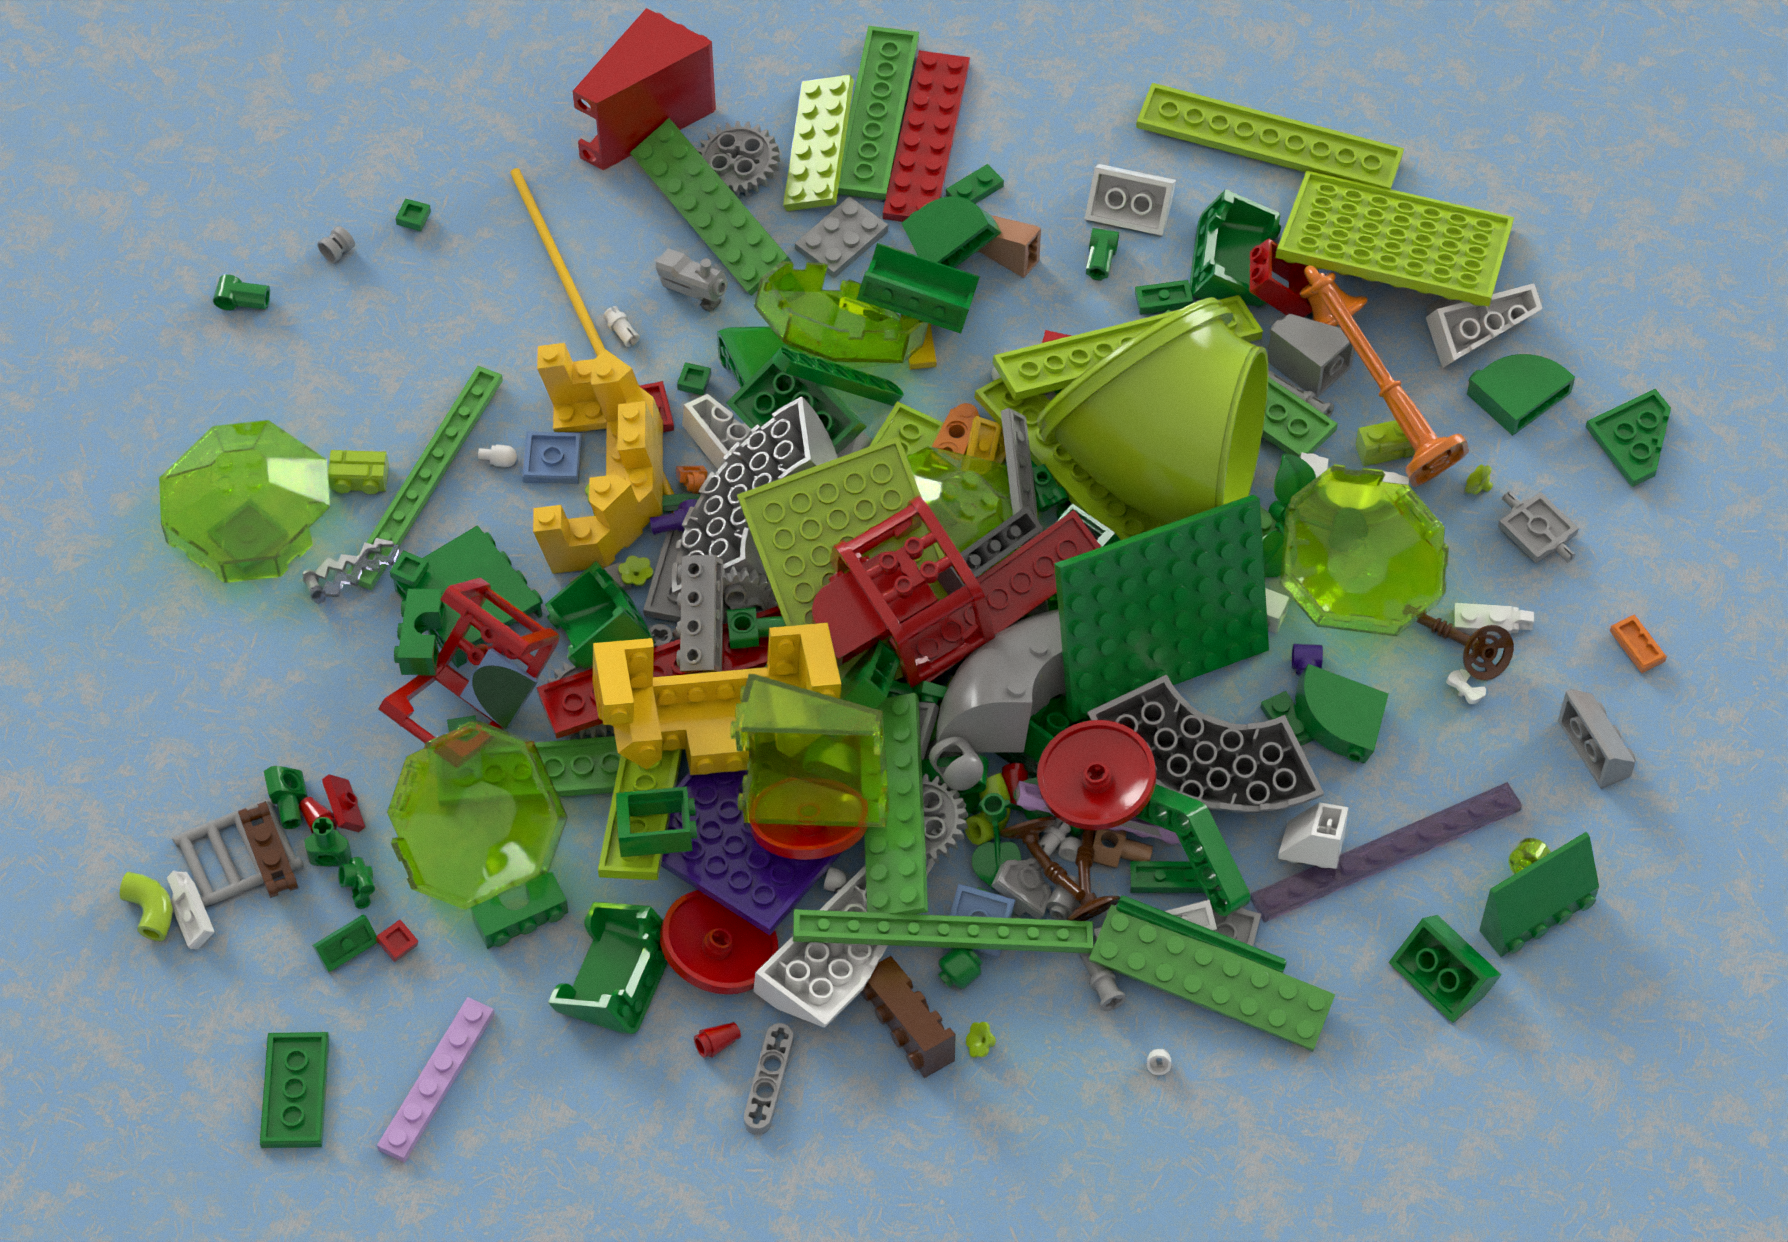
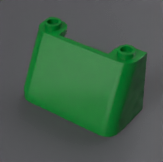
M1225 189L1202 212L1197 224L1189 283L1192 297L1199 300L1210 297L1221 300L1240 295L1246 305L1263 306L1266 302L1250 292V251L1267 239L1275 240L1279 236L1281 231V225H1279L1281 213Z
M780 326L728 327L717 331L718 358L723 368L727 367L728 370H732L740 388L784 344L789 347L792 345L788 331L782 330Z
M597 561L545 604L550 613L547 619L557 630L561 627L571 642L567 647L569 653L566 656L576 668L580 666L584 669L593 667V643L652 638L653 645L656 643L631 597Z
M593 902L584 920L585 928L593 939L573 986L568 983L556 985L548 1001L550 1006L558 1013L619 1033L635 1034L643 1022L668 964L660 944V929L663 920L651 906Z

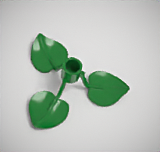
M1286 453L1282 454L1281 464L1274 481V494L1278 500L1274 501L1268 510L1277 522L1275 527L1280 532L1271 531L1262 538L1265 578L1283 575L1294 562L1295 549L1291 543L1287 542L1289 535L1284 526L1291 527L1297 524L1298 521H1303L1329 530L1327 544L1331 549L1340 553L1350 552L1358 548L1368 534V526L1364 515L1360 510L1351 506L1342 507L1336 511L1332 518V526L1300 515L1298 509L1293 505L1300 504L1301 497H1308L1314 492L1316 475L1313 468L1306 461Z
M1037 777L1023 781L1038 785ZM1015 789V791H1014V799H1015V801L1017 802V799H1016V789ZM978 793L962 794L959 798H963L966 804L965 809L968 813V817L963 820L966 821L970 814L976 815L983 810L985 819L993 825L995 844L985 842L979 845L972 855V867L975 874L992 889H995L991 885L1000 865L1007 860H1021L1020 850L1015 843H1000L998 823L1005 819L1007 808L1017 812L1024 810L1025 817L1028 820L1053 815L1041 810L1030 811L1021 805L1017 806L1010 803L1009 800L1004 801V798L997 793L987 794L982 801H980Z

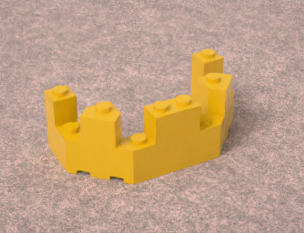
M565 343L538 346L537 369L554 406V432L575 433L607 429L606 476L589 478V503L595 516L567 519L562 505L534 508L533 533L552 574L586 570L596 561L602 567H607L615 560L614 556L623 547L628 548L643 533L642 529L650 522L649 518L659 517L663 514V420L653 396L639 387L633 369L608 350L604 349L595 359L572 361Z
M828 623L769 628L767 667L654 678V645L652 638L593 643V688L598 717L603 720V725L613 726L618 754L646 770L662 759V751H673L676 749L686 750L690 775L748 770V743L772 741L777 738L778 748L793 756L823 734L817 708L820 705L840 704L841 680Z

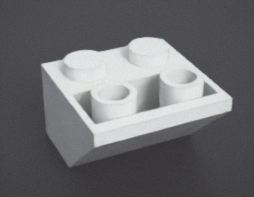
M1319 802L1287 821L1278 859L1287 860L1291 863L1316 865L1320 868L1337 869L1345 837L1348 807Z

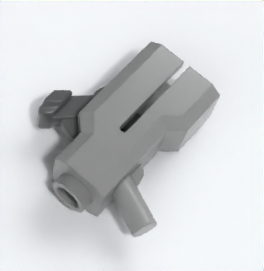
M668 248L656 261V270L663 287L702 300L700 306L707 311L714 310L720 304L721 299L719 297L725 294L728 288V281L724 272L711 268V261L704 258L700 263L692 261L687 255Z

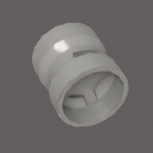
M336 226L330 232V236L323 237L317 243L321 254L328 261L336 263L341 259L343 252H349L355 246V241L346 229Z

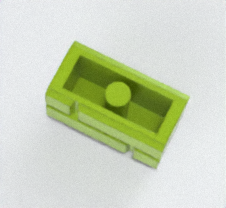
M1396 420L1358 428L1355 445L1363 466L1401 459V457H1411L1415 454V450Z
M331 450L327 474L330 490H335L338 493L363 491L367 494H376L378 491L386 492L389 461L386 451Z

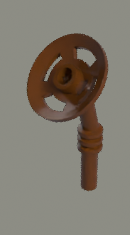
M1407 605L1403 612V616L1430 628L1431 633L1437 632V636L1443 635L1444 639L1450 638L1464 645V667L1476 679L1490 680L1499 676L1508 667L1514 652L1513 639L1510 633L1501 626L1487 625L1469 636L1453 628L1452 623L1447 625L1446 620L1441 622V618L1435 619ZM1487 632H1496L1501 638L1498 639L1491 634H1487ZM1486 639H1491L1493 642L1490 644ZM1498 648H1504L1501 659L1494 665L1492 661L1498 653ZM1480 657L1484 660V662H1479L1476 660V658ZM1472 663H1474L1478 667L1485 668V671L1475 670L1471 666Z
M1055 816L1025 821L999 831L1000 837L1022 839L1023 844L1027 845L1029 851L1044 869V875L1055 885L1062 886L1076 900L1083 899L1085 891L1067 876L1068 873L1057 862H1052L1038 843L1040 840L1039 833L1045 831L1056 822Z
M1084 829L1081 846L1077 849L1075 864L1078 866L1079 887L1085 891V896L1079 900L1080 906L1068 917L1067 920L1086 921L1109 910L1111 904L1117 905L1120 896L1114 895L1097 898L1095 892L1091 893L1090 868L1093 865L1095 853L1092 848L1095 830Z

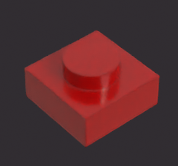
M401 919L376 937V941L394 962L417 947L419 942Z

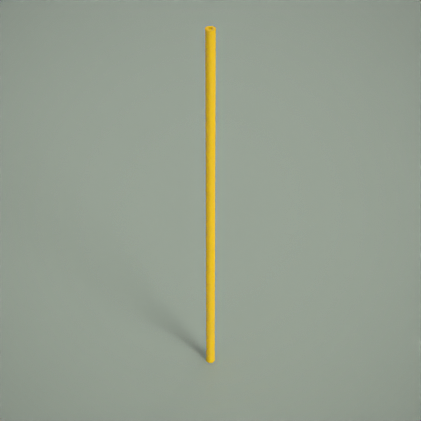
M514 168L510 172L512 179L588 339L598 356L605 347L520 169ZM663 471V495L674 494Z

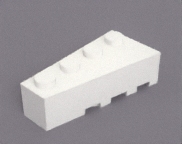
M1533 283L1493 294L1490 307L1475 306L1465 301L1436 309L1426 317L1441 366L1444 368L1533 316L1543 308Z
M706 394L684 404L682 426L714 466L719 469L725 462L723 459L725 454L737 442L741 445L752 432L745 423L742 424L733 418L734 414Z

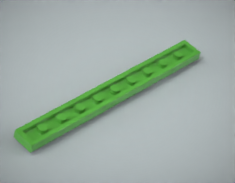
M481 366L476 367L366 542L373 545L375 539L379 538L393 541L395 546H382L377 551H368L357 566L352 565L346 574L347 581L371 591L373 590L503 382L502 374Z
M794 909L793 942L1091 954L1093 950V921Z

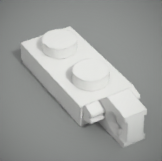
M1467 603L1454 604V628L1466 634H1473L1478 629L1487 625H1498L1506 629L1511 635V633H1518L1519 630H1532L1534 624V612L1519 610L1517 607ZM1487 632V634L1500 636L1496 632Z
M172 871L167 880L173 892L171 898L173 912L188 948L199 949L215 931L195 883L187 872Z

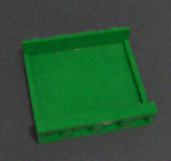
M877 243L869 268L865 271L857 300L961 334L980 276Z
M478 525L423 557V559L428 560L429 568L416 588L393 579L396 593L402 600H406L408 589H442L444 594L450 585L482 578L490 584L491 590L524 614L529 615L534 612L538 618L542 617L541 604H543V600L535 589L531 591L520 570L515 571L512 568L507 554L504 551L499 552L492 536L488 532L484 533ZM486 599L482 608L506 626H511L517 622ZM445 604L442 629L427 630L430 635L436 636L437 644L441 649L461 616L447 604ZM471 625L464 638L475 646L485 642L481 637L480 631ZM459 648L451 660L457 668L467 663L465 652Z

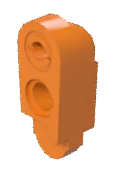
M963 403L950 410L931 448V467L933 469L952 475L962 472L973 419L976 416L980 417L978 409L974 405Z

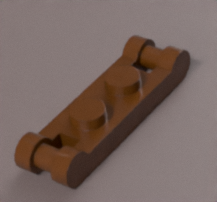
M264 801L257 804L258 807L239 810L238 814L269 897L273 898L279 896L278 892L287 889L290 891L298 889V885L268 805ZM262 818L264 823L252 825L251 821ZM281 876H284V877H285V878L280 879V880H277V881H274V880H273V879H276V878L281 877Z

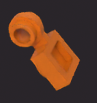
M703 465L676 466V478L687 487V491L699 494L698 491L707 479L708 471Z

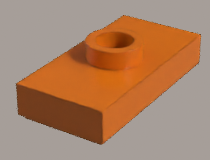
M1635 614L1611 625V634L1641 673L1666 661L1667 656Z

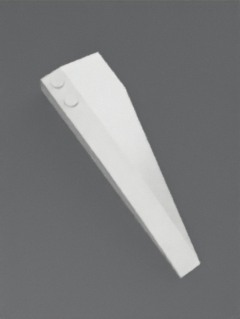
M939 801L930 802L927 808H935ZM942 828L933 829L930 835H938L941 833ZM932 858L929 859L928 866L926 867L927 876L935 863ZM866 865L820 910L867 912ZM792 936L755 973L753 992L774 1008L825 1028L864 989L888 945L793 942Z

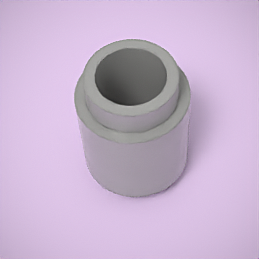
M1067 875L1079 886V880L1077 877ZM1056 885L1047 903L1050 914L1058 920L1068 919L1080 906L1079 900H1076L1060 885Z

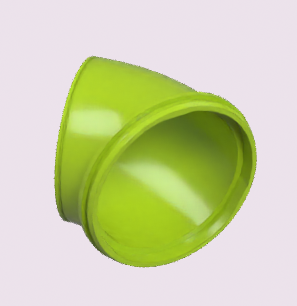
M1214 297L1199 300L1140 332L1099 360L1059 392L1037 417L1038 428L1043 430L1041 438L1046 444L1059 442L1073 460L1099 485L1128 506L1165 525L1250 495L1265 420L1268 392L1267 351L1262 346L1257 347L1242 339L1228 327L1233 318V313L1228 307H1222L1220 300Z

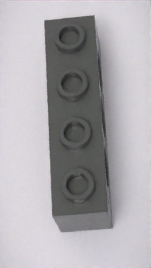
M1025 506L960 554L976 578L1044 528L1029 507ZM952 566L939 574L938 582L948 595L965 586Z

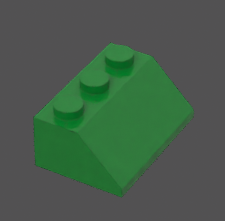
M1438 915L1422 918L1388 962L1452 1023L1456 1022L1482 1000L1502 975Z

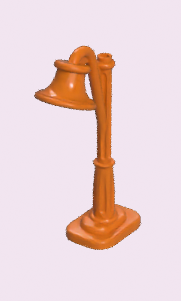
M1312 265L1305 267L1304 274L1309 284L1301 290L1300 296L1308 299L1313 311V320L1335 327L1337 325L1340 326L1381 390L1378 394L1379 397H1383L1401 430L1415 450L1413 460L1405 469L1412 487L1424 484L1463 459L1469 453L1468 443L1464 436L1457 433L1449 437H1437L1422 413L1401 387L1402 382L1399 380L1395 381L1352 318L1356 312L1367 304L1368 298L1362 295L1354 297L1341 290L1334 281L1336 278L1334 272L1324 274L1319 273Z

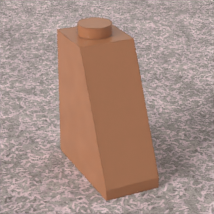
M991 215L1002 233L978 251L1025 278L1040 260L1041 228Z

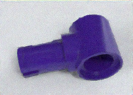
M685 500L679 504L678 510H674V513L649 518L653 535L675 530L684 533L685 528L682 524L690 507H695L698 500Z
M1293 644L1292 669H1296V674L1299 677L1308 664L1322 669V645Z

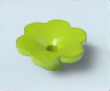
M1483 464L1477 466L1475 471L1467 477L1465 492L1474 495L1478 494L1481 489L1489 492L1493 487V483L1489 481L1492 468L1489 465L1484 466Z
M629 556L626 558V562L621 563L618 567V572L622 575V582L626 585L643 586L646 580L654 575L653 569L650 567V560L646 557Z
M974 1022L970 1026V1033L966 1036L969 1054L973 1058L986 1057L989 1053V1047L995 1045L996 1038L990 1032V1025L987 1022Z

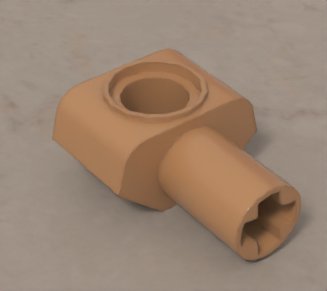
M1095 830L1092 847L1095 851L1093 863L1116 869L1120 858L1129 861H1150L1153 846L1125 838V830ZM1109 840L1114 844V847L1107 848L1101 841Z

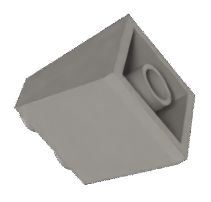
M1288 314L1283 320H1277L1270 329V342L1267 347L1268 363L1305 391L1311 390L1314 392L1317 398L1352 367L1355 349L1341 328Z

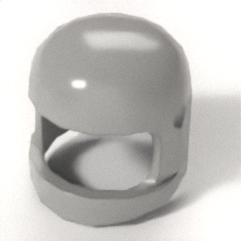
M962 737L946 738L938 742L931 749L929 754L930 763L936 772L942 776L948 787L962 791L972 788L980 781L983 774V763L967 739ZM952 745L959 746L963 756L954 760L948 767L937 766V759L946 748Z

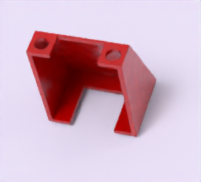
M646 8L572 91L574 108L596 119L597 135L590 143L582 138L578 141L580 159L601 170H605L632 156L630 152L668 118L681 130L713 113L716 110L712 41L704 35H699L687 29L682 24H677L665 18L661 13ZM582 100H585L590 107H587Z

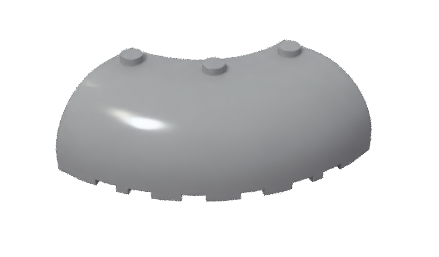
M802 396L772 413L774 418L760 427L757 424L751 429L752 434L741 445L737 442L723 457L725 462L717 472H711L698 491L701 496L695 507L689 508L682 526L685 530L682 539L677 540L675 549L678 551L676 563H673L672 593L676 597L678 593H681V582L678 579V566L681 564V556L716 555L723 559V569L726 573H730L732 566H735L737 572H740L745 566L748 573L757 569L759 576L764 574V567L737 494L838 458L822 421Z
M1058 609L1018 620L995 634L994 639L975 649L967 656L953 675L942 700L938 715L936 744L946 738L962 737L967 739L975 752H1024L1031 716L1049 704L1051 698L1059 694L1066 696ZM952 745L943 752H962L959 746Z
M1167 675L1087 712L1090 720L1117 722L1137 732L1148 744L1153 754L1156 767V784L1201 801L1210 810L1231 813L1278 811L1302 805L1324 795L1285 715L1265 722L1248 724L1229 723L1228 721L1205 715L1192 707L1178 693Z

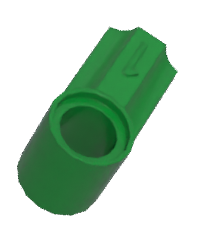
M1092 228L1089 243L1090 253L1086 265V275H1089L1092 280L1102 281V279L1108 278L1113 255H1116L1119 232Z
M225 274L219 278L213 303L222 310L231 311L236 306L265 310L270 302V286L244 283L236 276Z

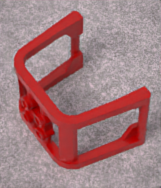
M919 495L908 501L906 508L847 543L842 540L833 546L830 564L836 573L842 570L845 572L849 569L895 642L902 674L910 688L995 638L987 600L982 588L930 507ZM923 521L930 533L920 539L917 537L908 538L902 548L893 553L884 552L880 556L878 564L868 570L864 569L859 559L863 558L862 555L893 536L896 540L901 539L921 527ZM937 542L945 557L937 562H923L918 571L914 560L922 556L924 549ZM900 566L903 576L896 579L893 588L881 594L872 580L882 574H894ZM952 566L965 586L900 624L888 604L898 598H909L914 590L922 585L936 582L939 574ZM972 602L976 622L962 634L963 644L931 663L927 656L914 659L909 639Z
M482 578L450 585L440 599L461 616L438 655L436 675L416 676L403 687L384 698L378 708L379 711L399 724L400 727H403L456 767H459L505 728L479 711L492 722L471 738L463 740L446 734L441 739H437L409 718L415 711L409 701L435 680L461 698L460 695L469 680L448 665L458 648L468 655V660L473 665H480L488 650L493 648L511 660L519 659L528 666L526 672L537 680L560 638L557 632L551 628L545 629L491 590L490 584ZM486 599L533 633L524 636L518 635L509 626H506L482 608ZM472 625L480 631L481 637L485 642L493 643V645L490 647L485 644L475 646L464 637ZM539 649L535 657L530 654V652Z

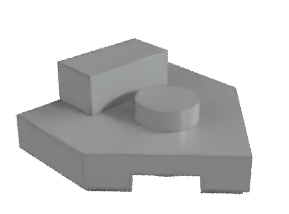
M1035 857L1020 861H1005L1000 865L991 886L999 891L1000 896L1016 900L1013 912L1018 916L1027 912L1035 919H1040L1046 911L1052 892L1049 884H1045L1040 870L1042 867Z

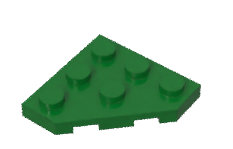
M1655 388L1587 421L1586 429L1631 487L1655 477L1671 407Z

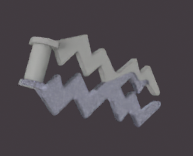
M379 538L375 539L373 545L364 542L358 556L341 554L338 561L328 557L315 571L311 569L303 571V582L309 589L311 599L320 604L325 601L326 597H339L343 584L358 586L363 570L380 572L381 564L393 566L400 548L397 544L394 545L393 541ZM381 547H393L389 556L381 555ZM370 553L375 554L373 560L368 559ZM347 563L353 565L350 574L341 573L345 571ZM330 569L340 571L336 573L333 583L326 580ZM319 578L326 580L324 588L319 586Z

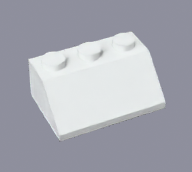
M1098 164L1094 168L1085 220L1162 236L1171 209L1176 180Z

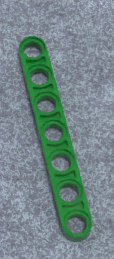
M780 347L771 358L775 366L786 374L890 406H895L897 401L899 402L904 396L903 391L890 380L789 348Z

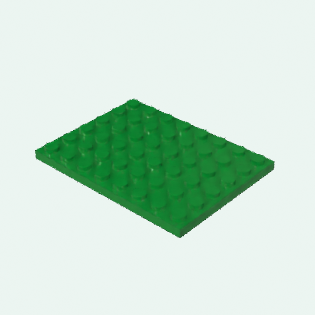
M1254 494L1054 563L1068 718L1074 722L1088 717L1087 712L1162 676L1167 675L1172 685H1176L1269 651L1260 498Z

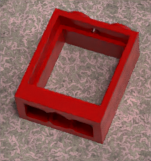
M1267 239L1262 244L1255 246L1250 251V292L1286 316L1293 314L1305 317L1311 313L1312 307L1308 299L1300 296L1301 290L1309 284L1304 274L1305 267L1309 265L1288 263L1283 259L1275 258L1278 244L1271 239ZM1272 272L1288 281L1289 288L1272 278Z

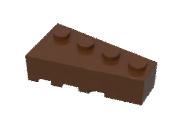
M889 956L878 962L867 984L860 993L867 1002L870 1000L873 1003L875 1014L880 1023L888 1025L891 1030L890 1035L896 1046L904 1048L908 1054L906 1058L914 1071L919 1070L921 1075L926 1078L955 1061L956 1034L951 1028L944 1029L941 1023L943 1021L942 1017L936 1010L931 1013L929 1012L925 996L921 991H912L913 984L911 979L893 957Z

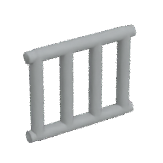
M271 799L261 800L244 807L250 810L258 807L257 804L266 801L292 872L304 867L303 861L300 857L296 858L273 809L276 806L272 803ZM239 810L172 838L173 843L177 847H181L201 892V900L204 907L214 905L264 884L238 814ZM234 824L258 873L243 880L240 879L219 833V830ZM207 835L230 884L214 892L191 843Z

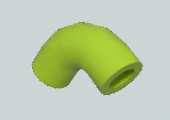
M998 773L988 777L986 789L978 793L981 801L987 794L997 793L1004 798V801L1009 800L1011 803L1007 785L1002 774ZM1007 808L1005 819L998 823L999 831L1005 829L1010 819V808ZM983 810L966 820L968 828L965 829V832L973 844H983L994 838L993 825L985 819Z
M130 871L126 872L120 885L119 895L121 900L136 903L142 907L143 915L137 931L150 940H165L173 914L169 893L158 881L150 877Z

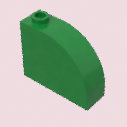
M955 196L936 199L918 211L913 212L909 218L901 223L918 256L956 268L1002 233L990 214L970 200Z
M1515 354L1500 358L1482 370H1476L1468 380L1467 395L1513 436L1572 392L1575 376L1551 359L1532 354Z
M881 640L876 642L841 680L840 704L825 705L819 723L828 734L834 735L839 741L887 698L900 660L898 655Z
M1308 664L1299 677L1295 695L1297 712L1305 729L1319 744L1328 750L1345 756L1353 762L1364 764L1367 762L1375 750L1389 693Z

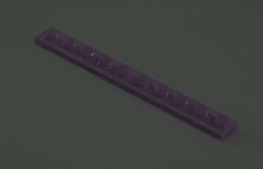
M1508 782L1341 854L1337 869L1320 868L1315 865L1251 893L1250 900L1257 912L1261 913V918L1265 923L1521 810L1522 804Z

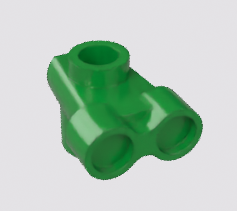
M1046 464L1032 468L1036 506L1039 512L1047 511L1051 507L1061 505L1069 500L1063 486L1059 487ZM1039 479H1045L1046 481L1040 482Z
M361 857L351 858L349 864H340L338 869L340 886L351 887L353 892L352 898L356 908L364 909L371 904L369 895L375 891L372 867L365 866L364 860Z

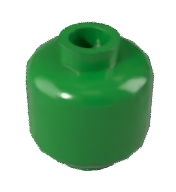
M952 948L938 960V965L942 970L938 976L949 988L954 984L958 989H965L981 975L980 965L983 962L972 949Z

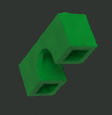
M408 589L406 600L401 602L403 623H398L397 637L400 643L399 646L394 648V662L399 663L401 675H436L439 655L436 636L424 635L422 633L431 629H442L445 603L440 600L443 595L442 589Z
M553 872L525 883L529 902L522 909L510 910L506 908L498 896L471 907L473 922L487 949L493 946H503L511 938L520 934H530L538 926L547 922H557L568 913L567 899Z

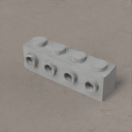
M716 555L681 556V564L678 566L681 593H678L677 605L679 610H681V621L677 624V635L681 640L680 650L677 651L676 657L677 665L680 667V671L686 674L721 672L723 559Z

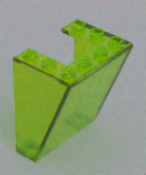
M749 674L746 686H741V703L736 704V721L731 722L730 729L731 739H736L737 751H743L744 745L745 750L750 751V757L747 762L748 775L743 776V793L738 795V810L743 811L744 823L886 828L890 802L883 711L756 674Z

